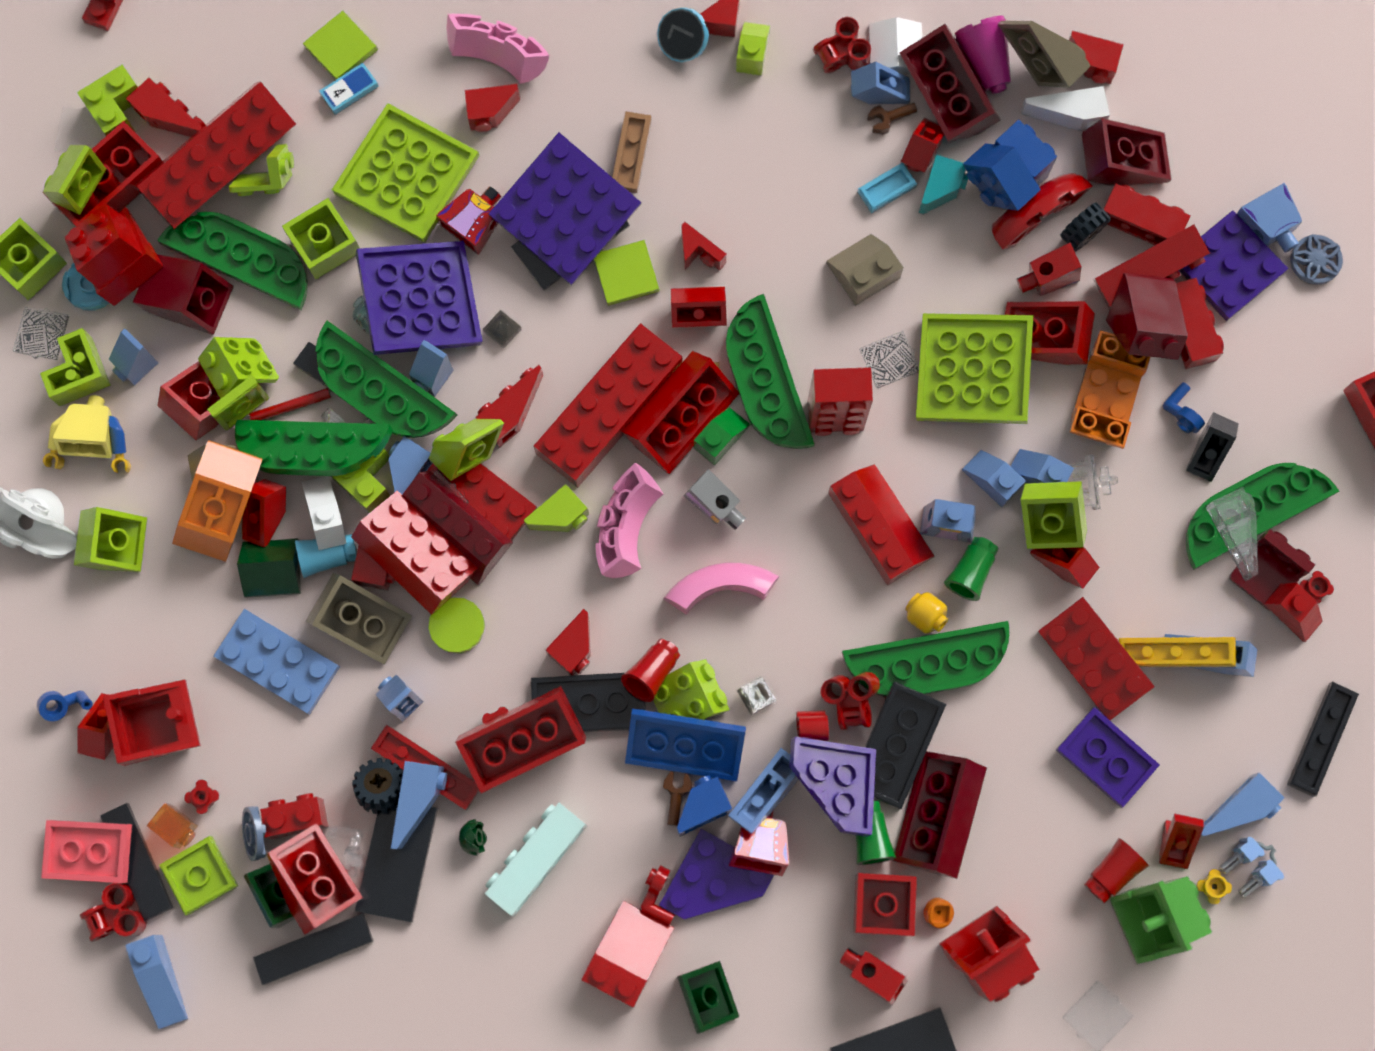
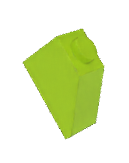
M744 22L737 52L736 72L762 76L770 31L769 25Z
M565 484L525 518L524 522L529 530L569 532L573 528L578 530L588 521L589 511L584 503Z

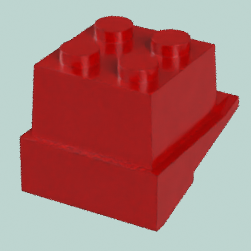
M105 203L98 210L93 211L81 224L71 229L64 237L76 270L94 285L99 296L113 306L117 305L164 267L152 245L147 241L126 207L117 212Z
M185 679L103 696L117 764L128 766L201 746Z
M998 906L993 907L939 943L952 966L961 971L976 993L989 1002L1003 1000L1010 994L1009 990L1017 984L1023 986L1035 978L1034 973L1040 970L1026 946L1031 939Z

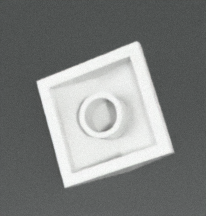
M898 17L870 23V64L878 62L900 74H911L899 52L922 38V23Z

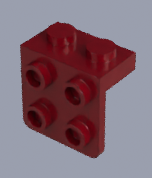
M1271 529L1259 537L1229 576L1234 584L1267 610L1269 609L1264 605L1281 583H1297L1315 567V564L1310 561L1311 558L1306 552L1301 549H1295L1287 543L1288 539L1283 534L1277 531L1273 532Z

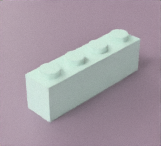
M558 803L556 806L551 804L541 816L544 821L538 829L532 827L523 838L525 845L519 852L513 850L504 862L507 867L500 875L496 872L485 885L488 888L485 895L513 917L587 827L584 822L561 803Z

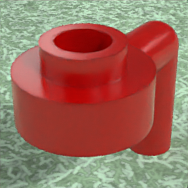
M660 865L658 870L652 868L645 884L649 885V889L641 904V909L643 912L670 925L675 914L655 905L657 897L671 871Z

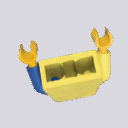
M91 395L86 405H69L66 413L62 414L51 424L47 447L50 449V453L43 457V464L46 467H51L52 459L55 458V469H62L65 461L61 455L112 458V454H115L116 458L111 463L112 470L118 473L117 465L122 461L125 463V471L128 473L131 470L130 462L124 459V453L127 452L125 433L118 418L112 416L109 407L104 406L105 401L102 397Z

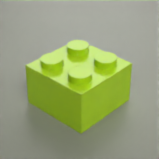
M329 198L282 225L286 235L315 280L356 256V250L360 248Z
M21 218L16 220L0 236V275L28 301L67 264L58 252Z
M1082 481L1026 483L1021 496V507L1027 549L1084 547L1087 523Z

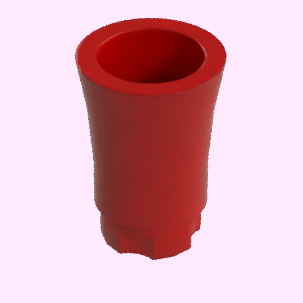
M663 638L659 639L655 645H652L640 660L621 676L622 684L627 691L639 700L652 702L660 686L675 667L676 661L680 657L676 645Z
M1118 838L1110 852L1090 874L1092 877L1089 878L1084 886L1105 904L1112 896L1115 897L1125 885L1148 868L1149 865L1131 846Z

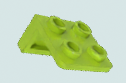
M276 145L266 157L268 172L238 175L230 184L229 192L237 193L238 196L252 195L254 191H264V194L279 193L280 189H283L292 177L291 168H294L293 153L288 151V145Z
M213 337L198 357V361L220 399L251 375L258 383H276L279 379L273 364L268 359L261 344L254 338Z
M706 659L690 662L668 674L653 700L659 713L702 720L722 715L730 710L727 704V697L715 679V671Z

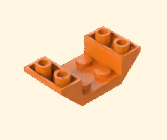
M1100 330L1085 368L1071 416L1069 433L1124 449L1132 423L1129 422L1141 378L1147 371L1150 357L1127 354L1115 334Z
M208 440L182 510L172 544L226 562L263 459Z

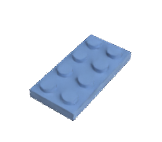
M246 609L242 611L214 654V657L309 715L340 668L339 665Z

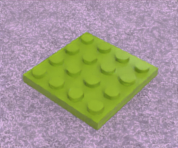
M387 103L337 180L332 191L335 195L425 243L438 223L436 215L450 204L479 158V151Z
M923 313L916 420L1028 424L1033 315Z

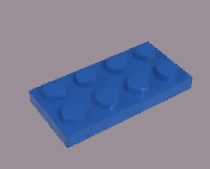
M632 709L625 764L700 776L710 775L712 778L718 776V779L738 781L746 726Z

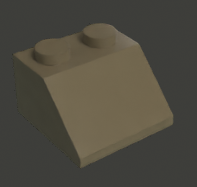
M872 234L826 261V264L855 306L899 280L904 268L891 248Z

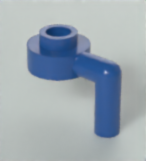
M1182 382L1163 403V408L1177 418V425L1181 430L1188 434L1190 432L1198 433L1205 425L1203 418L1193 409L1186 406L1182 408L1177 405L1191 389L1188 384Z
M81 690L65 696L57 691H48L39 697L37 710L43 719L58 721L66 715L68 706L79 703L84 710H89L93 702ZM51 700L56 701V704H55L54 707H52V708H47V707H46V705H47V703H48L49 701H51Z

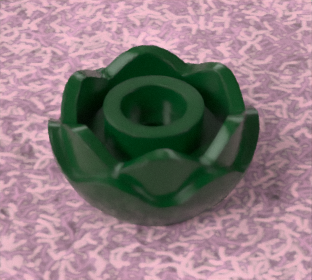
M476 819L466 822L459 831V843L462 850L473 856H478V853L485 851L484 845L487 841V835L483 831L484 824L476 821Z

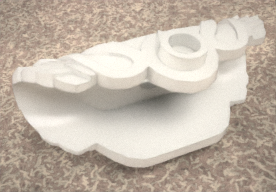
M0 487V542L10 548L22 546L31 553L51 559L63 558L75 550L77 535L63 525L64 507L60 499L52 491L43 488H32L21 493L13 489L8 492ZM23 514L34 521L33 526L28 530L24 529L20 524V518Z

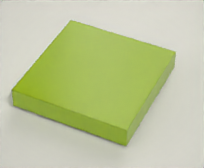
M343 10L303 42L304 47L335 80L362 64L378 51L377 46Z
M645 240L601 251L594 259L608 306L660 292Z
M251 375L207 410L225 431H228L236 425L237 420L244 419L270 397Z
M208 836L159 864L185 916L190 915L238 887L213 836Z

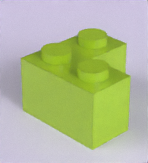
M123 64L77 92L106 136L123 121L136 133L123 111L131 107L126 98L138 86Z
M83 328L57 338L66 363L40 373L51 400L58 406H62L111 386L94 340Z
M385 449L376 458L372 456L360 464V469L344 475L331 476L368 513L391 496L387 489L373 477L389 461L388 458L390 456Z

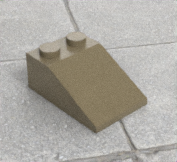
M1000 21L998 23L1000 29L1038 86L1070 88L1090 67L1082 48L1034 21Z
M333 572L308 615L306 622L385 665L412 615Z

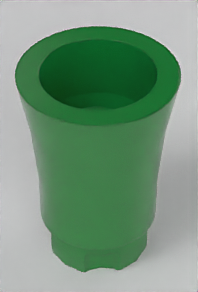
M974 537L971 545L967 546L954 570L944 581L945 586L962 598L979 601L984 583L995 561V556L999 549L998 546L984 537Z
M874 801L872 835L868 837L855 835L857 848L856 865L877 864L896 859L886 827L884 812L881 811L879 801Z

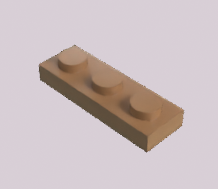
M625 111L612 178L629 192L638 193L652 115Z

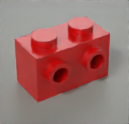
M725 287L671 289L672 328L727 326Z
M313 793L296 796L297 801L286 803L285 799L268 802L267 808L260 809L262 824L266 826L265 838L273 840L300 834L316 823L320 829L327 828L328 821L324 799L314 797Z

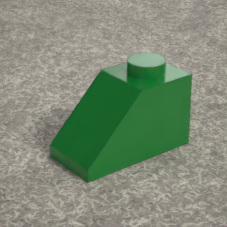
M729 407L712 419L695 438L694 449L715 466L750 427V423Z

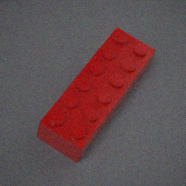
M261 81L256 82L136 183L134 187L167 224L175 229L292 129L296 123Z
M640 323L534 444L533 447L536 455L578 488L624 435L622 430L683 362V356Z

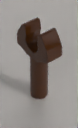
M913 102L891 111H886L881 105H878L868 113L867 120L882 119V123L873 126L872 132L885 134L889 132L892 121L917 113V107Z
M670 772L663 784V788L668 790L671 795L667 825L678 826L682 796L690 793L692 782L686 773L683 786L676 788L673 786L674 773Z

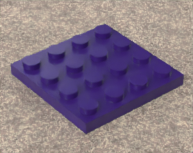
M558 132L490 211L489 216L572 286L640 207L642 202Z
M464 241L359 248L356 250L373 355L418 351L423 340L438 349L479 346L482 344L483 340Z

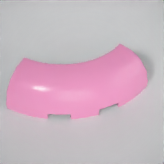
M447 15V40L452 56L474 57L492 62L510 72L520 84L533 80L545 69L549 60V54L532 37L526 39L519 35L517 28L501 21H497L496 25L481 21V16Z
M637 463L633 464L613 486L612 489L615 492L608 505H603L597 527L600 528L599 543H595L596 557L601 574L606 577L621 578L642 569L637 553L640 527L649 509L663 495V492L651 475Z
M714 564L696 570L684 577L670 589L663 599L686 615L702 599L713 595L715 592L724 590L746 592L764 600L779 579V576L751 564Z

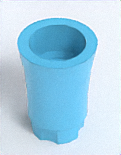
M352 534L345 535L346 544L318 550L316 539L295 540L303 578L334 567L347 565V562H354L357 552L354 540L351 538Z

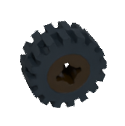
M1095 202L1075 217L1062 231L1060 236L1067 244L1071 243L1074 251H1077L1093 239L1110 222L1111 217Z
M377 758V762L373 763L372 760L367 761V766L362 764L359 767L360 772H355V780L352 781L354 794L359 805L363 806L367 812L371 809L373 814H378V811L386 814L389 808L392 811L395 810V804L399 801L403 777L402 770L396 763L392 764V761L389 759L383 762L382 758Z

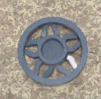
M1315 234L1306 236L1299 241V245L1291 252V267L1301 280L1309 284L1320 285L1328 283L1338 275L1342 268L1343 256L1341 248L1328 237ZM1312 241L1316 245V248L1314 249L1312 247ZM1320 242L1325 243L1327 246H1324L1323 249H1321ZM1306 243V250L1298 251L1299 247ZM1330 249L1334 251L1332 254L1327 255V253L1325 252L1326 250ZM1304 255L1305 259L1300 258L1298 256ZM1334 256H1336L1337 264L1331 261ZM1297 262L1306 265L1305 273L1301 271ZM1326 265H1329L1332 270L1326 268ZM1320 270L1322 273L1329 275L1326 278H1316ZM1315 271L1312 277H1310V272Z
M258 806L245 807L242 813V834L245 849L251 861L261 860V858L266 856L264 846L266 826L261 823Z

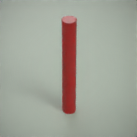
M325 388L249 413L250 420H266L330 399L331 395L329 389Z

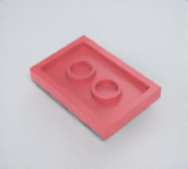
M46 820L41 878L127 883L132 824Z

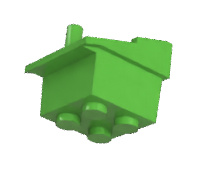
M1188 876L1132 888L1110 898L1137 964L1189 951L1192 949L1191 942L1212 933L1210 917L1202 909L1198 900V889L1189 880Z

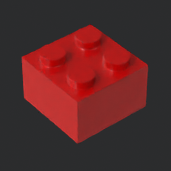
M855 874L853 933L915 936L917 876Z

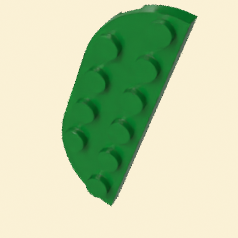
M198 212V215L186 218L175 229L169 225L157 239L160 245L196 262H201L211 269L292 307L302 310L308 289L307 276L296 253L279 239L232 217L216 212Z
M758 295L746 302L737 311L728 328L726 337L728 362L746 416L753 428L773 444L791 449L814 447L815 443L765 295Z
M328 320L325 322L316 343L318 371L329 389L375 424H389L393 429L392 434L407 438L424 437L434 434L445 428L456 418L457 414L378 356L373 355L371 351Z
M237 420L235 440L239 451L263 459L259 468L260 471L282 475L339 476L360 469V464L372 456L376 458L388 443L393 429L389 424Z
M1279 463L1268 466L1216 493L1195 511L1187 528L1186 551L1193 570L1340 492L1339 489L1326 475L1314 468L1310 469L1296 465L1297 463Z
M1004 621L842 651V656L847 669L853 677L863 672L875 674L880 682V688L876 694L883 697L887 696L893 681L922 694L958 689L982 681L997 668L1008 647L1009 623ZM860 680L859 684L869 690L866 681Z

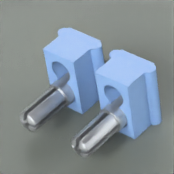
M1253 837L1241 838L1239 840L1240 843L1232 849L1234 852L1233 856L1219 866L1220 871L1226 875L1238 864L1252 862L1257 857L1264 856V850H1271V860L1260 861L1258 863L1259 866L1251 872L1253 874L1252 879L1238 890L1244 898L1261 885L1271 886L1275 881L1284 879V874L1277 867V860L1274 857L1276 849L1272 845L1265 846L1261 842H1256Z

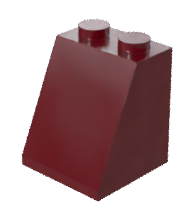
M158 255L164 267L139 286L132 303L149 314L214 335L234 286L201 262Z
M1124 273L1105 321L1127 354L1178 360L1188 334L1176 281L1170 278Z

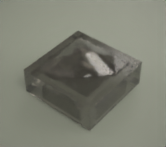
M500 310L483 328V332L504 349L522 328Z
M763 677L737 690L751 715L777 701Z

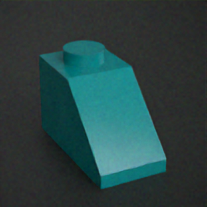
M936 155L918 213L925 214L957 198L959 189L965 190L968 178L963 162Z

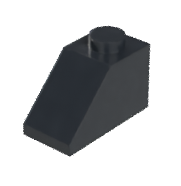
M1213 412L1199 437L1186 471L1212 482L1237 438L1239 423Z

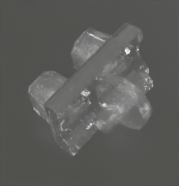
M1094 455L1085 456V461L1071 464V467L1074 468L1072 479L1073 481L1088 479L1089 488H1083L1084 506H1091L1093 510L1101 509L1099 487H1102L1103 495H1111V485L1118 483V476L1109 475V468L1101 467V476L1098 477Z

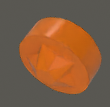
M933 898L924 907V919L935 928H945L953 920V906L943 898Z

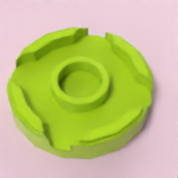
M453 597L435 613L430 615L428 629L432 640L440 649L450 653L461 654L472 650L480 643L485 629V620L481 610L473 602L465 598Z

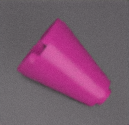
M1003 15L980 20L981 23L974 26L971 23L955 32L956 41L985 91H991L992 94L1007 90L1006 85L1011 83L1008 40L998 25L1000 21H1006Z

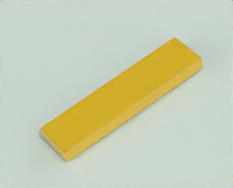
M1235 637L1119 638V642L1139 667H1236Z

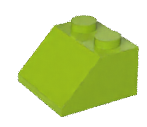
M70 145L67 151L61 154L53 175L47 178L43 192L51 202L80 215L105 173L106 168L90 147L86 145Z
M473 419L466 424L461 423L452 432L446 435L441 434L433 441V448L428 459L451 481L490 459L504 422L501 419Z
M101 507L81 510L74 565L96 570L141 572L147 517Z

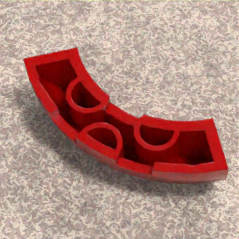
M1074 173L1063 174L1039 186L1041 190L1018 211L1008 209L992 224L994 238L1003 250L1016 246L1025 236L1042 223L1041 217L1045 218L1052 213L1056 214L1066 207L1075 204L1093 187L1092 184L1083 176Z

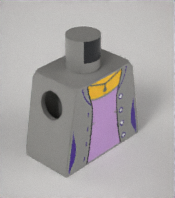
M709 469L683 495L715 524L724 520L736 530L746 519L735 508L740 500ZM716 500L722 502L723 509L716 506Z

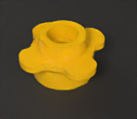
M1212 869L1204 880L1197 882V889L1204 892L1210 904H1218L1220 898L1232 891V885L1221 876L1219 870ZM1213 884H1216L1217 886L1215 890L1212 889Z

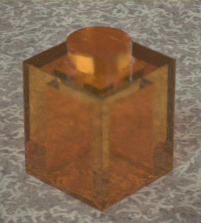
M164 803L146 825L175 848H181L182 845L184 847L187 846L195 837L196 833L194 831L198 827L195 822L175 806Z

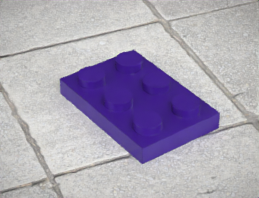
M1095 707L1088 712L1056 749L1058 753L1120 808H1123L1160 766L1159 763Z

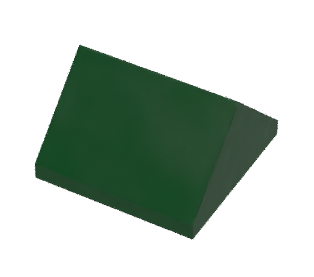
M298 538L270 540L266 547H261L251 542H242L237 567L245 598L301 594L300 564L295 540H299Z
M271 864L244 875L270 928H280L295 919L288 908Z
M720 961L677 976L697 1034L740 1017Z

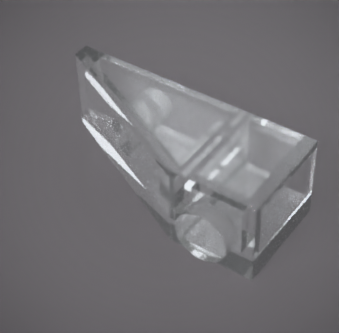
M1242 487L1213 500L1206 506V509L1246 582L1258 574L1256 511L1254 509L1255 502L1252 496L1246 493Z

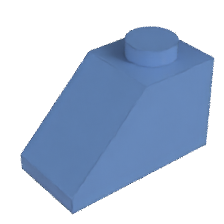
M873 62L851 71L852 96L868 104L910 103V78L878 62Z
M125 328L120 332L108 359L115 366L112 371L123 382L129 379L134 385L158 364L155 358Z
M423 340L409 376L412 382L426 392L436 396L454 370L446 353Z
M405 436L400 442L396 441L389 451L390 457L388 459L394 492L399 491L403 495L419 472H426L433 464L428 459L430 452Z
M1023 449L1018 451L1011 464V467L1026 480L1025 483L1067 482L1074 470L1073 467L1051 455Z
M980 450L962 469L967 476L1001 507L1026 482L1005 461L983 450Z

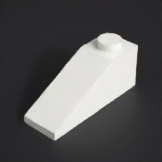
M1104 86L1025 98L1021 107L1022 115L1078 131L1088 129L1101 118L1109 119L1110 117Z
M329 476L301 482L318 550L346 544L343 524Z

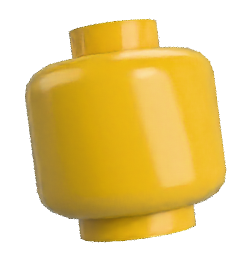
M930 592L915 594L905 608L907 620L924 634L932 633L934 630L939 632L948 622L946 617L948 608L946 604Z

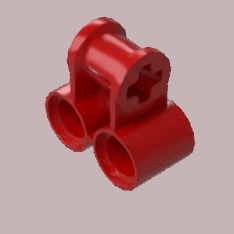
M846 16L839 19L836 23L835 35L823 39L813 47V52L815 55H819L824 64L823 70L825 73L835 72L846 64L854 71L870 63L871 45L867 40L858 38L859 24L854 18ZM849 31L852 35L844 36L841 32ZM859 52L864 54V57L857 58L853 54Z
M863 672L851 680L844 675H837L822 684L820 693L824 701L837 705V720L841 730H847L850 726L863 725L864 728L871 727L872 712L868 699L874 696L880 688L879 679L875 674ZM860 680H864L868 684V693L860 690ZM833 683L841 687V696L833 693Z
M825 710L796 712L798 737L829 741L828 716Z
M109 884L102 892L103 904L92 907L79 915L81 920H85L91 934L89 937L90 942L105 938L114 932L126 937L139 936L144 932L147 921L143 919L140 911L129 909L134 904L135 897L130 886L126 884ZM121 889L124 893V899L117 905L113 897L115 892ZM131 915L135 919V926L131 931H128L125 928V920Z

